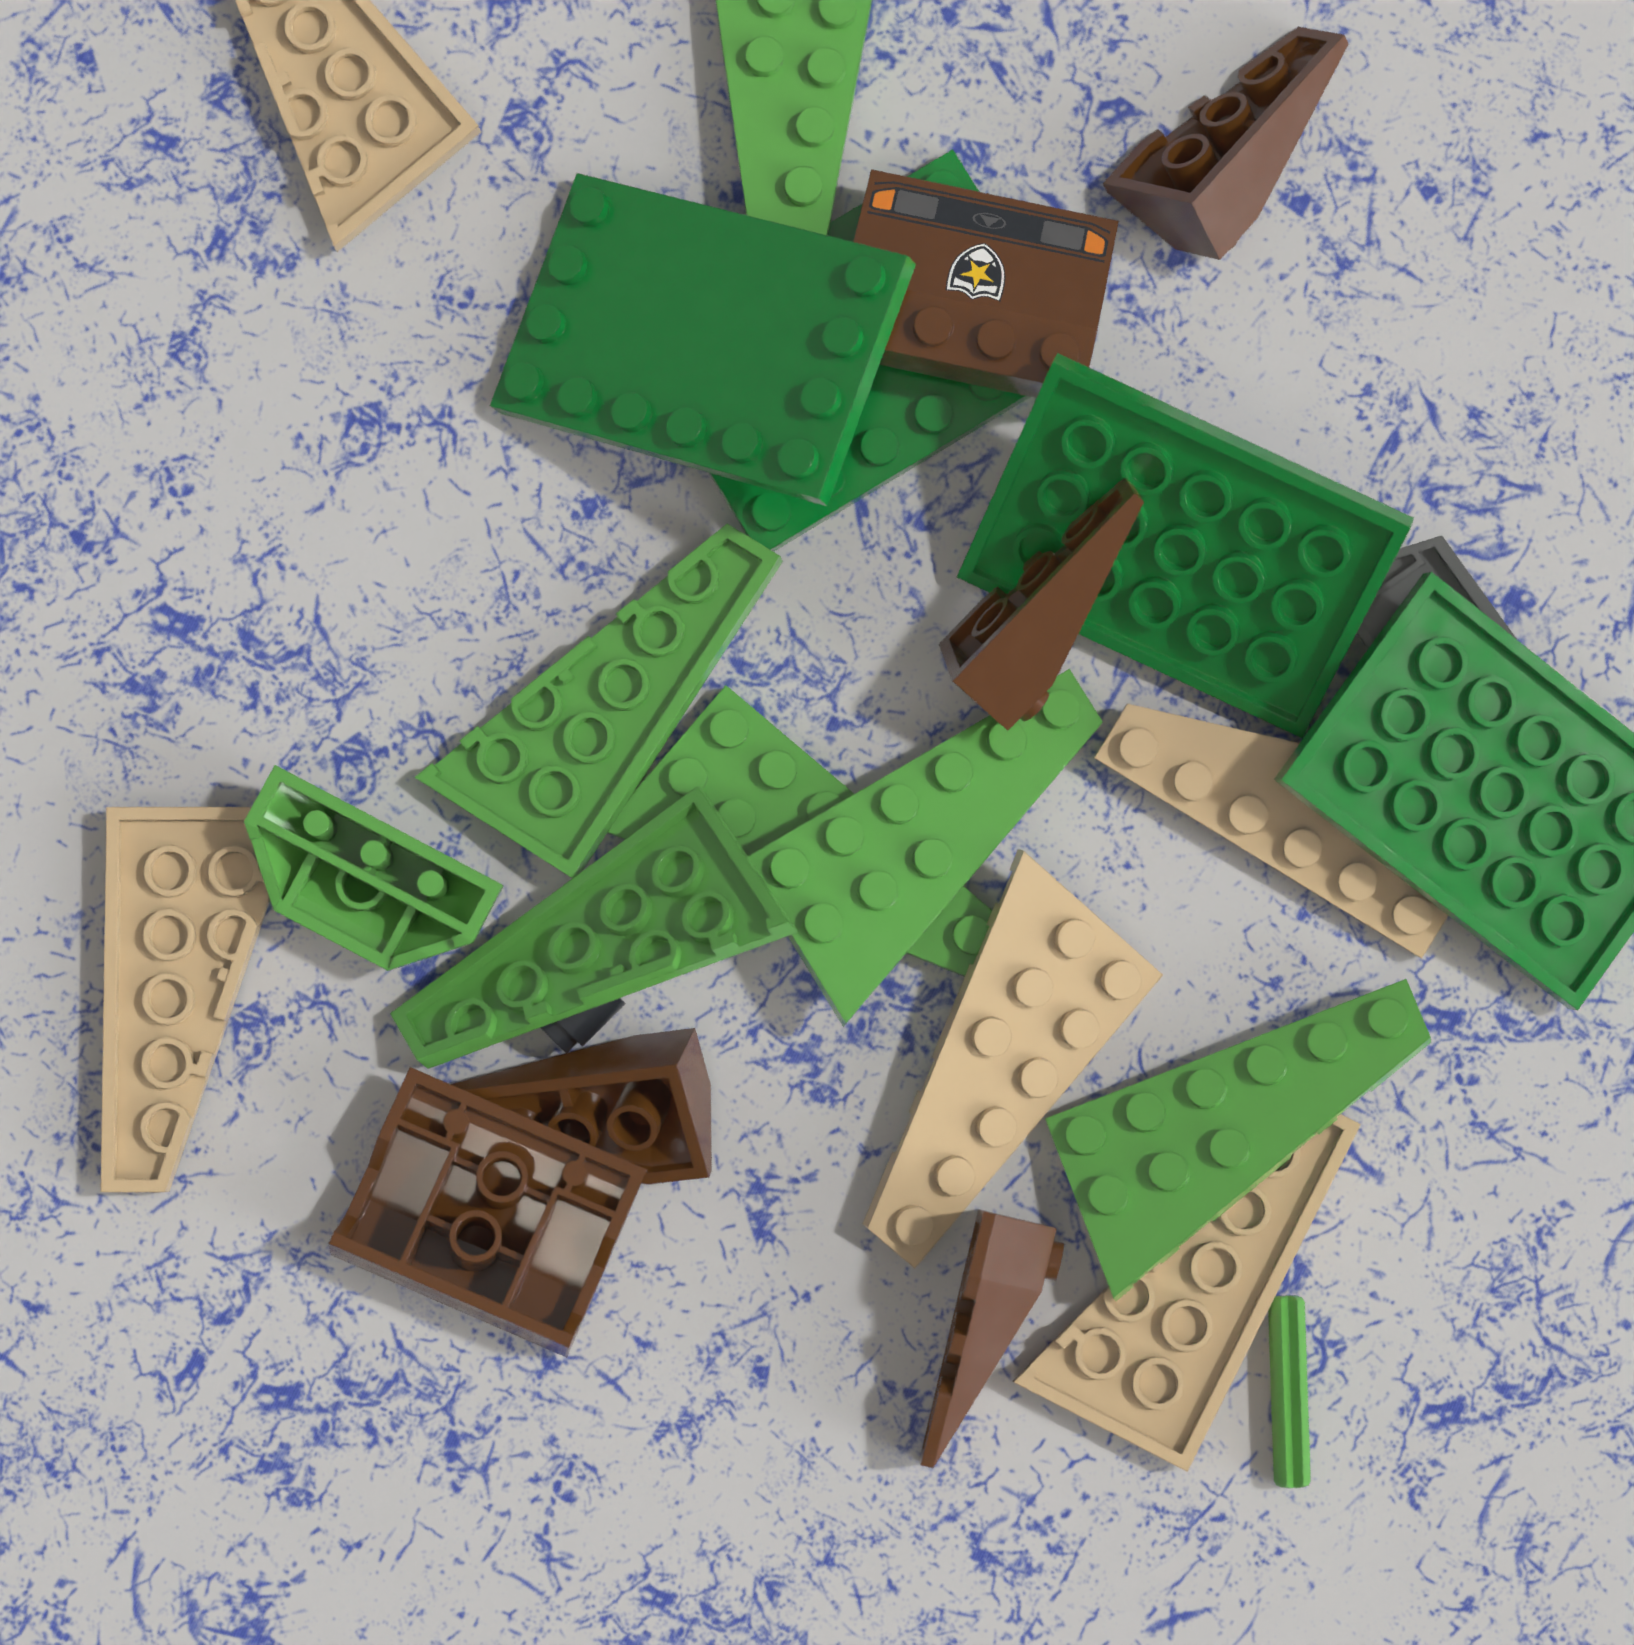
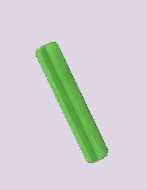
M1277 1295L1268 1310L1273 1476L1275 1484L1281 1488H1303L1309 1486L1311 1482L1305 1301L1297 1295Z

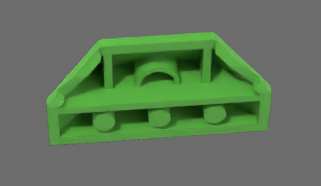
M274 765L244 820L273 910L387 971L474 943L504 887L501 883L277 765Z

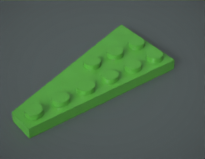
M716 0L746 215L828 235L873 0Z
M727 523L668 571V576L637 601L633 599L616 613L617 617L592 638L586 637L512 697L511 703L481 728L479 726L475 727L459 740L460 745L435 765L431 763L416 775L415 778L570 878H574L586 867L783 562L782 558Z
M1070 669L1057 676L1054 684L1048 690L1049 697L1046 703L1031 719L1027 721L1019 719L1007 731L989 715L748 856L798 932L789 935L788 938L843 1027L1103 723Z
M725 685L633 792L609 829L608 834L625 840L695 787L699 786L708 796L746 855L749 856L849 798L854 793ZM963 886L906 954L965 977L969 965L974 964L989 926L986 924L992 910Z
M697 786L396 1008L390 1015L416 1060L427 1069L784 938L798 931L708 796Z
M1407 979L1045 1118L1115 1301L1131 1290L1133 1284L1159 1263H1164L1180 1249L1179 1247L1210 1221L1214 1222L1291 1158L1295 1151L1317 1133L1321 1134L1338 1120L1337 1117L1368 1091L1372 1092L1431 1043V1036Z

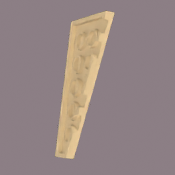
M235 0L337 252L481 133L479 125L371 0Z
M1125 705L1093 757L1094 759L1401 947L1423 958L1448 915L1274 780L1300 743L1137 705Z
M106 807L101 1192H170L270 902L253 845L244 824V820L251 807Z
M1020 849L1017 850L1009 869L1012 873L999 904L995 903L986 924L989 928L975 962L969 965L931 1057L934 1061L922 1090L917 1091L909 1110L911 1116L896 1152L891 1153L862 1223L914 1269L1163 976L1161 972L1025 851Z
M1340 1114L1337 1117L1338 1120L1321 1134L1317 1133L1291 1155L1288 1161L1214 1222L1210 1221L1189 1238L1164 1263H1159L1133 1284V1288L1120 1299L1114 1300L1108 1285L1013 1382L1188 1472L1361 1124Z

